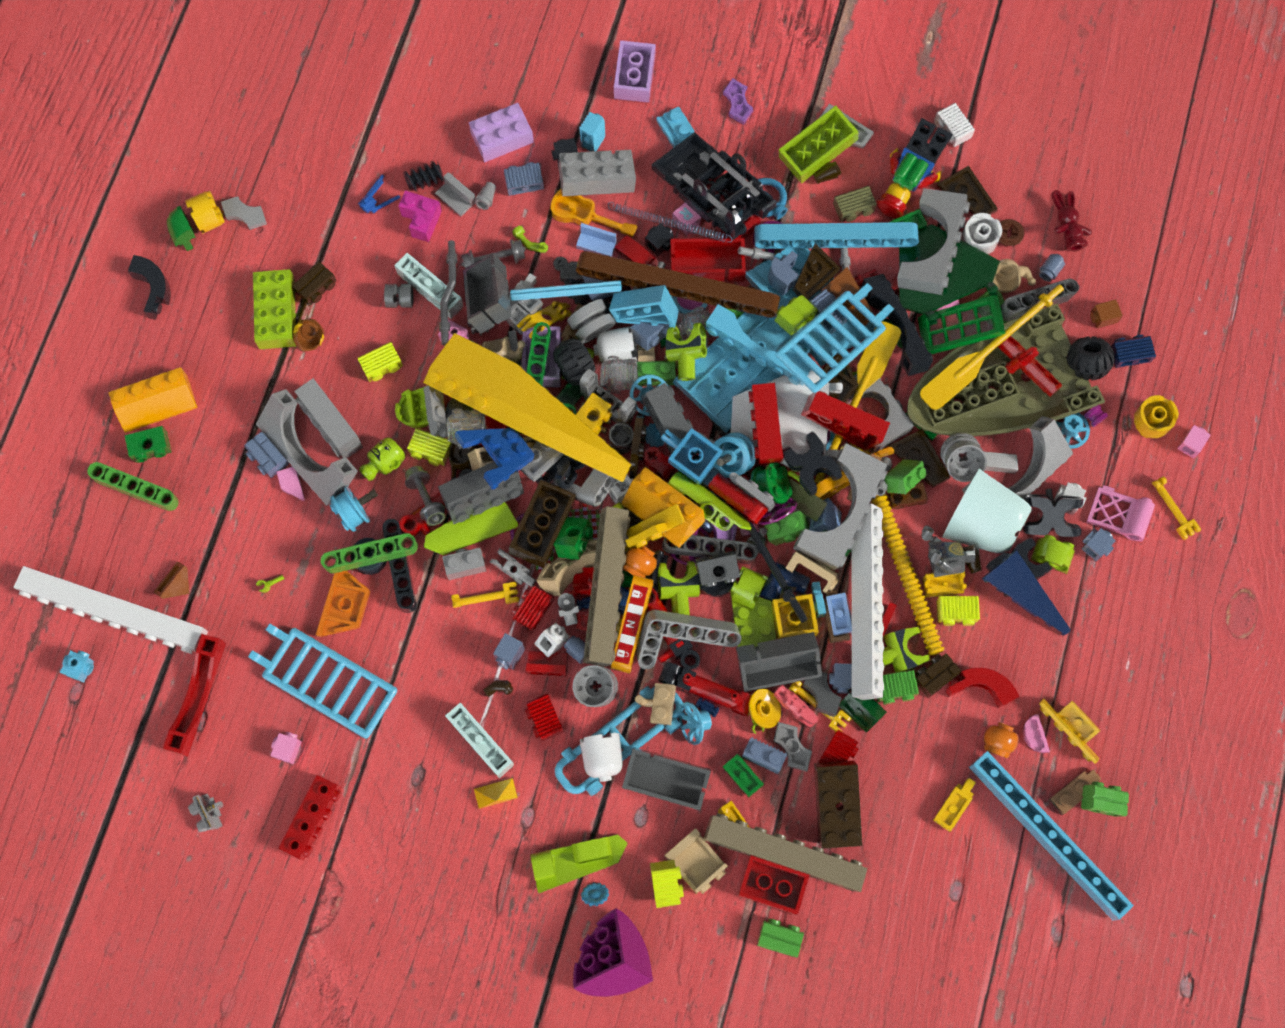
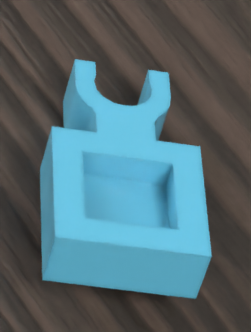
M813 582L811 590L816 618L824 617L826 609L820 582Z

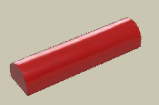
M1009 336L998 346L1010 360H1013L1018 353L1026 350L1012 336ZM1035 358L1029 361L1027 366L1020 368L1049 397L1053 396L1062 387V384Z

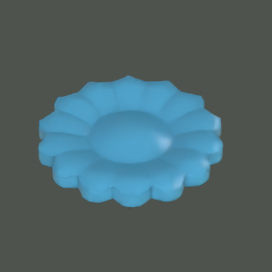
M649 424L646 427V443L650 444L651 447L663 446L665 442L661 440V435L655 424Z
M601 883L587 885L583 888V892H581L582 901L585 904H589V906L603 904L604 901H607V897H609V890Z

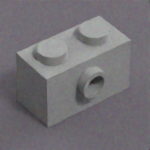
M481 548L468 551L467 549H460L455 554L442 557L448 580L486 572Z

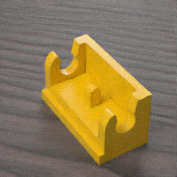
M965 572L934 577L933 573L926 574L922 579L925 598L964 594L966 584H964Z

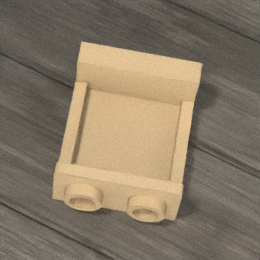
M798 551L795 552L786 566L787 570L793 572L800 563L826 579L828 583L823 590L825 593L828 590L832 591L839 581L836 578L838 573Z
M696 828L665 855L667 860L673 859L675 861L676 867L680 866L681 877L696 894L698 892L705 893L711 887L709 883L714 878L719 880L727 873L725 869L728 866L723 863L706 841L703 840Z

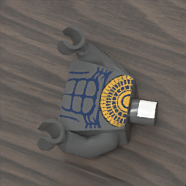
M925 526L923 528L922 539L930 541L928 542V559L934 577L965 572V563L975 562L974 551H963L959 542H942L937 536H932L934 530L931 527Z

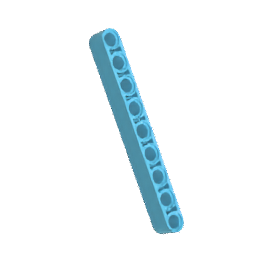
M913 222L760 224L754 228L755 246L759 249L812 248L815 243L820 248L913 247L919 243L918 227Z

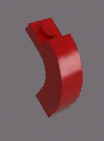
M970 668L962 671L959 674L961 681L959 678L948 683L950 687L945 690L948 697H951L970 687L982 688L992 696L998 708L1020 697L1014 685L1004 675L988 668Z

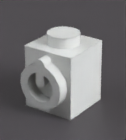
M1068 482L1066 486L1061 484L1054 501L1062 495L1078 496L1083 499L1084 505L1086 490L1076 483ZM1070 509L1066 513L1074 515L1078 509Z
M555 623L544 630L534 644L549 657L560 650L570 636L566 633L565 627Z

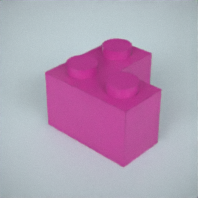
M405 191L399 204L401 216L412 219L409 229L413 238L429 242L442 212L440 202Z

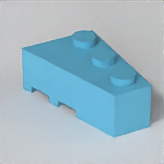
M665 285L614 293L609 308L618 323L640 324V322H649L652 326H658V323L669 324V327L674 328L679 314V310Z

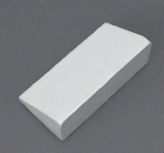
M984 452L987 458L985 471L1016 473L1018 471L1017 455Z

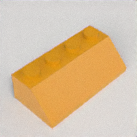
M181 367L108 392L113 409L125 433L198 408L188 376Z
M646 467L632 480L622 501L624 507L643 521L678 504L685 522L662 533V536L678 548L705 522L703 509Z

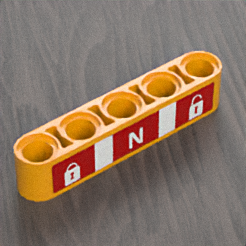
M636 575L633 577L615 647V659L611 664V669L628 674L631 672L654 580Z

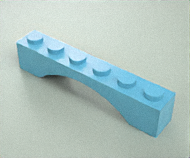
M719 304L716 306L706 322L705 329H707L710 335L722 338L729 346L734 345L739 348L742 354L750 355L759 364L771 367L772 371L776 374L787 376L791 383L804 385L776 357V351L768 350L758 345L744 333L733 312ZM785 353L809 377L812 370L795 353Z

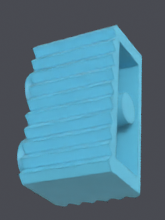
M589 112L587 118L579 127L580 145L582 148L595 152L606 137L605 120L601 115Z

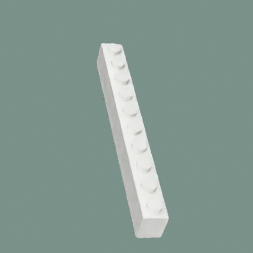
M872 503L870 504L871 508L866 516L863 515L861 520L863 525L860 531L854 534L853 539H855V542L852 546V697L860 700L883 698L884 626L882 623V613L884 611L882 605V594L884 591L882 586L883 513L881 508Z
M23 566L13 587L20 591L19 595L29 599L31 596L37 597L36 601L46 605L49 602L54 603V607L64 611L67 608L72 609L73 614L84 617L85 614L89 615L91 620L102 623L103 620L107 621L109 626L120 629V627L127 628L126 632L133 635L142 633L145 635L144 638L154 642L156 639L162 640V644L174 648V645L179 646L181 651L192 654L193 651L196 652L201 634L207 635L208 633L203 627Z

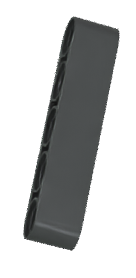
M1066 279L1009 297L1000 306L1003 321H1010L1021 317L1040 301L1039 296L1042 293L1048 294L1059 284L1064 290L1052 300V305L1065 303L1078 292L1079 284L1074 279Z
M691 535L680 548L677 546L670 547L667 544L668 539L666 538L662 542V548L666 553L698 558L725 553V547H730L734 551L737 563L749 564L758 555V549L752 543ZM686 543H694L695 549H688ZM705 545H712L714 552H708ZM750 550L752 557H746L743 551Z

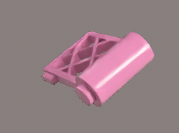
M1103 485V488L1099 487L1086 523L1122 534L1130 540L1142 542L1155 507L1152 500L1146 497L1134 499L1116 493L1114 488ZM1100 494L1109 496L1112 502L1102 505L1099 500ZM1125 501L1131 504L1129 509L1121 512L1117 503ZM1114 505L1118 514L1109 517L1105 508ZM1100 510L1106 518L1102 521L1092 519L1093 514ZM1120 516L1124 523L1123 527L1114 526L1111 520Z

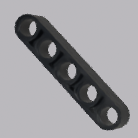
M388 519L383 523L384 538L403 534L397 520ZM392 526H396V527H397V530H396L395 532H393V533H389V532H388V529H389L390 527H392ZM392 545L386 547L387 553L392 551ZM408 556L389 560L397 604L403 612L411 613L416 609L417 601ZM403 562L404 567L402 569H395L397 563ZM401 581H408L406 587H399V583ZM405 599H411L412 602L409 606H402Z

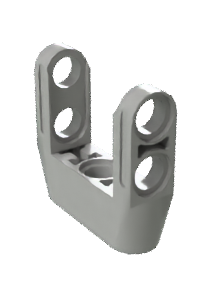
M588 369L580 379V392L584 399L587 401L592 393H597L598 397L613 404L611 407L612 416L610 418L616 424H631L636 413V401L628 396L623 403L599 386L598 375Z
M593 469L582 487L572 484L570 488L564 490L576 494V500L581 503L599 506L617 479ZM554 478L550 484L559 487Z

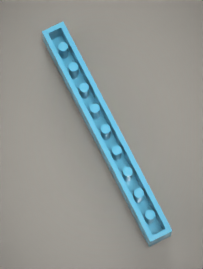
M988 751L969 766V769L1112 921L1120 920L1134 906Z

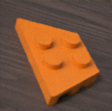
M348 571L334 573L316 632L317 637L355 630L361 626L371 591Z

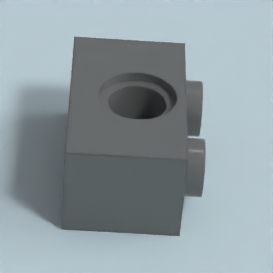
M734 551L695 559L701 585L711 587L717 585V582L724 581L729 583L740 577ZM716 566L723 567V571L720 574L713 573V569Z

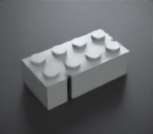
M615 150V153H612V151L559 153L558 168L562 196L634 192L636 175L631 150Z
M314 378L294 391L297 395L295 400L298 402L299 407L305 415L307 414L311 423L319 430L324 440L329 443L337 457L341 455L343 458L346 457L348 459L363 448L356 433Z

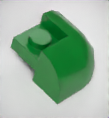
M178 206L169 213L167 228L175 247L184 245L185 249L189 251L194 248L190 240L195 238L186 214L181 206Z

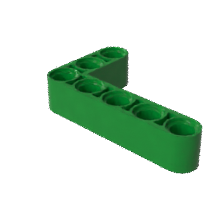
M539 322L534 326L526 372L541 386H543L551 338V329L544 322ZM544 326L548 329L545 336L537 334L539 327ZM542 345L545 348L542 355L534 353L536 346ZM534 364L541 365L542 370L539 374L532 373L531 368ZM563 403L567 408H571L575 415L577 414L574 406Z

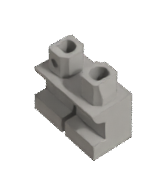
M540 299L518 300L511 307L512 316L507 319V323L520 335L523 334L521 329L525 325L518 328L517 324L528 314L532 315L542 310V301Z

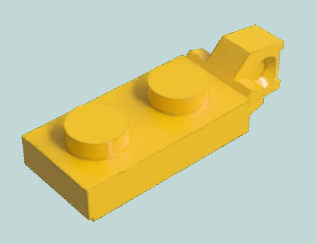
M968 778L963 785L958 784L954 787L933 821L948 832H951L973 799L972 796L974 794L970 791L976 782Z

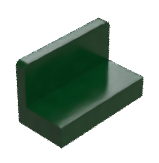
M852 691L839 704V707L866 733L887 713L874 699L860 700L852 697Z

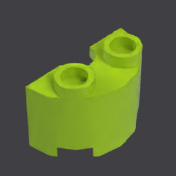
M1045 535L1044 538L1037 540L1031 561L1039 564L1048 562L1055 570L1067 574L1075 552L1073 550L1074 545L1070 542L1057 541L1054 536Z
M742 566L739 572L740 580L739 582L735 581L731 592L734 593L732 601L754 609L768 577Z

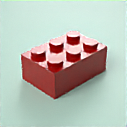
M750 855L737 896L797 916L810 875Z

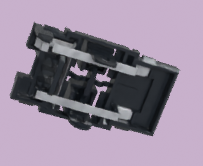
M695 132L651 164L652 170L669 185L674 186L673 192L675 194L679 193V198L708 223L712 221L714 228L718 227L724 233L729 234L732 240L747 232L746 225L743 223L749 217L757 214L764 219L777 204V201L763 190V184L746 170V161L741 154L735 153L730 157L723 150L718 152L717 149L708 144ZM725 170L728 171L726 174L716 180V183L714 181H709L710 178L714 180ZM704 183L712 185L709 190ZM720 194L724 195L725 201H722L721 203Z

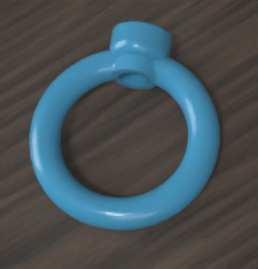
M772 178L758 179L763 185H770L776 188L780 194V200L777 202L776 207L766 217L774 216L778 220L781 219L788 211L785 207L787 192L784 186Z

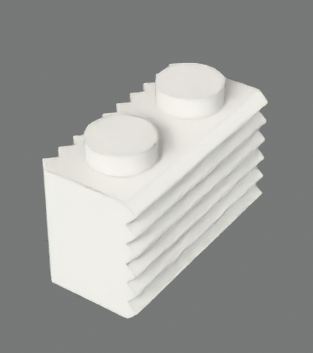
M956 103L936 113L934 119L936 127H940L953 134L949 143L954 147L972 138L975 130Z

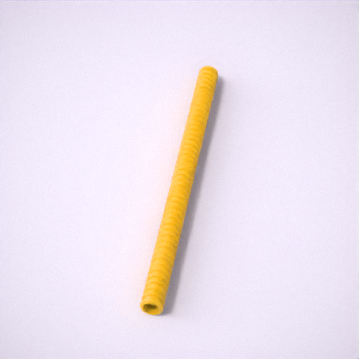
M849 442V445H852L853 447L857 448L858 450H860V451H862V452H864V453L870 455V452H868L869 449L866 450V451H864V450L860 449L859 447H857V446H855V445H853L852 443ZM876 495L874 499L871 498V503L882 509L883 536L887 538L885 539L886 543H888L887 547L891 549L889 552L893 554L891 557L895 560L894 565H897L896 570H899L898 576H901L900 581L903 582L902 587H905L904 592L907 593L908 603L912 605L910 607L911 610H914L913 615L916 616L915 621H918L917 627H920V632H922L923 643L927 645L925 648L929 650L928 655L939 654L945 648L941 646L943 643L939 641L940 635H937L938 630H935L934 619L930 617L932 614L928 612L930 609L926 606L927 601H924L925 596L922 595L923 590H920L921 585L918 584L919 580L916 579L917 574L913 572L915 569L911 567L913 564L909 561L910 556H907L908 551H905L906 545H903L904 540L901 539L902 535L899 534L900 529L897 528L898 524L895 523L896 519L893 517V512H891L892 508L888 506L890 503L887 501L886 495Z

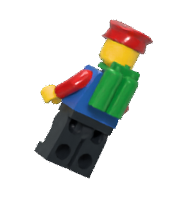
M921 118L902 155L898 153V148L890 154V170L894 175L892 180L895 183H892L887 191L881 195V198L877 200V206L881 213L889 218L897 219L902 217L903 212L906 210V203L911 196L910 191L915 192L918 188L923 189L934 182L940 181L941 171L935 173L933 168L949 144L953 134L938 127L931 141L927 143L936 125Z

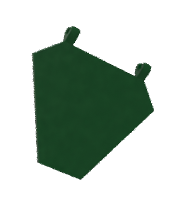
M933 224L918 230L919 243L916 246L899 247V270L902 262H918L935 255L947 240L946 231ZM960 240V243H956L955 246L957 247L956 257L951 260L953 262L952 272L947 274V277H949L948 286L943 289L942 295L899 288L900 303L906 311L924 314L929 324L934 325L937 323V315L934 310L986 287L990 296L998 295V287L993 283L1000 260Z

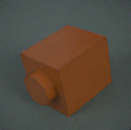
M1116 299L1097 304L1090 312L1091 321L1095 323L1097 329L1118 323L1123 316Z

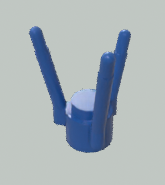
M383 174L358 202V205L367 214L370 211L374 214L379 209L400 198L397 195L375 206L377 202L372 196L384 183L382 180L384 178Z

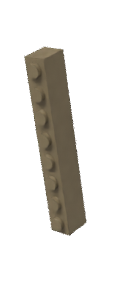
M606 506L600 511L583 663L606 667L611 665L615 659V650L613 648L618 635L615 630L616 623H618L620 617L618 604H620L622 599L620 586L624 580L622 568L626 562L624 550L627 546L625 540L628 539L626 532L630 525L629 510Z
M717 813L716 816H710L703 838L707 842L809 874L810 877L853 892H861L868 869L862 866V862L853 859L850 862L843 860L844 856L836 853L831 855L825 854L824 849L813 846L812 849L804 847V842L793 840V842L785 840L786 836L774 833V836L766 833V829L756 826L755 829L747 827L748 823L736 820V822L729 821L728 816Z

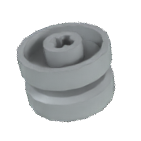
M602 299L583 306L567 319L571 329L578 330L576 337L582 344L594 340L600 333L608 331L616 323L611 314L605 313L607 307Z

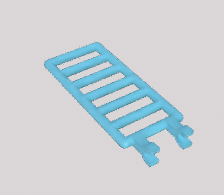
M868 283L855 295L850 291H845L775 352L776 357L813 393L818 392L886 330L882 321L889 316L894 308L888 304L880 313L874 316L860 302L873 289ZM848 300L876 329L871 333L842 303ZM837 309L865 337L861 343L831 315L834 310ZM824 319L854 347L850 353L820 325ZM814 329L843 359L837 363L808 334ZM801 339L832 368L829 372L825 373L797 345ZM791 349L821 379L814 384L785 353Z
M269 624L266 631L282 640L281 646L271 661L253 650L248 656L251 660L266 668L262 673V677L365 739L369 738L398 689L297 628H292L286 634L272 624ZM296 637L305 642L283 678L280 679L273 675L272 672ZM311 647L322 653L299 689H296L288 683ZM329 656L337 661L338 664L316 698L313 699L306 695L305 692ZM344 667H347L355 673L332 709L321 703ZM362 676L371 681V684L349 719L338 713ZM379 686L388 691L367 727L363 729L355 724V722Z

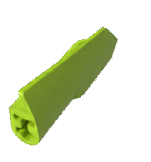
M678 471L668 484L682 495H688L701 505L700 508L704 510V518L718 529L726 531L735 524L741 529L751 530L748 520L702 484L698 485L682 472ZM708 505H711L714 511L710 510ZM724 516L729 519L730 523L725 521Z
M503 502L501 505L494 506L481 514L469 515L470 518L464 522L453 524L452 520L426 535L424 548L444 556L515 529L519 525L507 504Z
M613 835L530 854L538 893L619 863L627 842L619 835Z

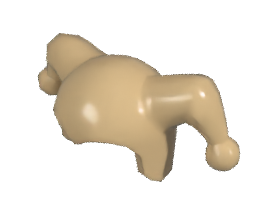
M1011 259L1000 260L993 283L997 285L999 292L1006 293L1016 290L1021 283L1022 277L1028 280L1030 286L1035 285L1036 280L1032 277L1028 267L1019 266Z
M509 337L485 341L482 347L513 362H518L522 358L525 342L519 341L516 351L511 350Z

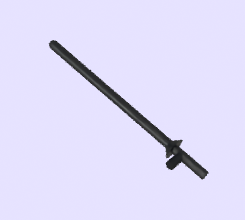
M748 520L751 526V530H748L782 589L780 598L790 603L801 623L807 621L808 618L793 594L797 588L787 584L753 523Z

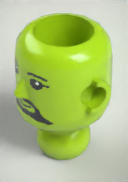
M389 437L383 438L368 451L367 457L370 462L362 465L359 471L368 481H372L378 472L387 475L394 469H397L404 461L405 453L393 439Z

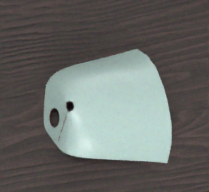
M979 469L955 510L942 538L969 546L975 544L976 548L993 553H1006L1011 549L1018 535L1015 536V533L1017 531L1020 533L1032 511L1031 506L1017 494Z

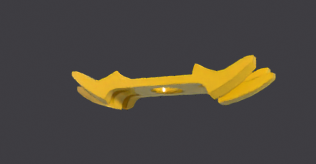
M553 301L550 306L532 315L528 314L517 324V327L521 328L525 325L521 329L525 332L539 322L547 323L550 326L559 320L562 321L566 317H570L572 312L567 310V308L571 306L568 303ZM547 314L552 319L546 320L542 317V315ZM539 327L537 333L543 331L546 327ZM532 330V332L529 334V336H528L529 338H532L533 330Z

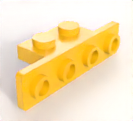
M678 504L627 529L626 535L628 539L625 540L627 546L624 551L627 552L634 546L641 548L648 544L647 541L657 540L663 537L662 533L684 523L685 520Z
M1042 699L1039 704L1043 714L1047 717L1050 715L1055 721L1054 725L1061 732L1064 730L1069 736L1068 740L1075 747L1078 745L1083 751L1082 755L1084 758L1096 764L1099 761V757L1086 743L1098 734L1100 729L1073 700L1057 713L1045 699Z

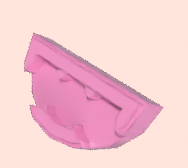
M1039 715L1031 716L1024 724L1023 738L1033 751L1049 753L1050 750Z

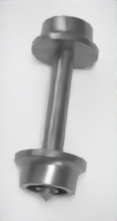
M510 239V249L494 252L499 259L513 256L515 263H518L519 260L525 259L524 252L526 248L522 246L521 240L513 241ZM470 249L468 253L462 254L463 261L461 266L466 269L490 254L473 258L472 250Z
M420 466L409 468L405 473V485L409 489H418L425 504V507L420 512L421 519L430 526L440 524L445 519V507L440 502L432 503L425 488L430 479L429 473Z

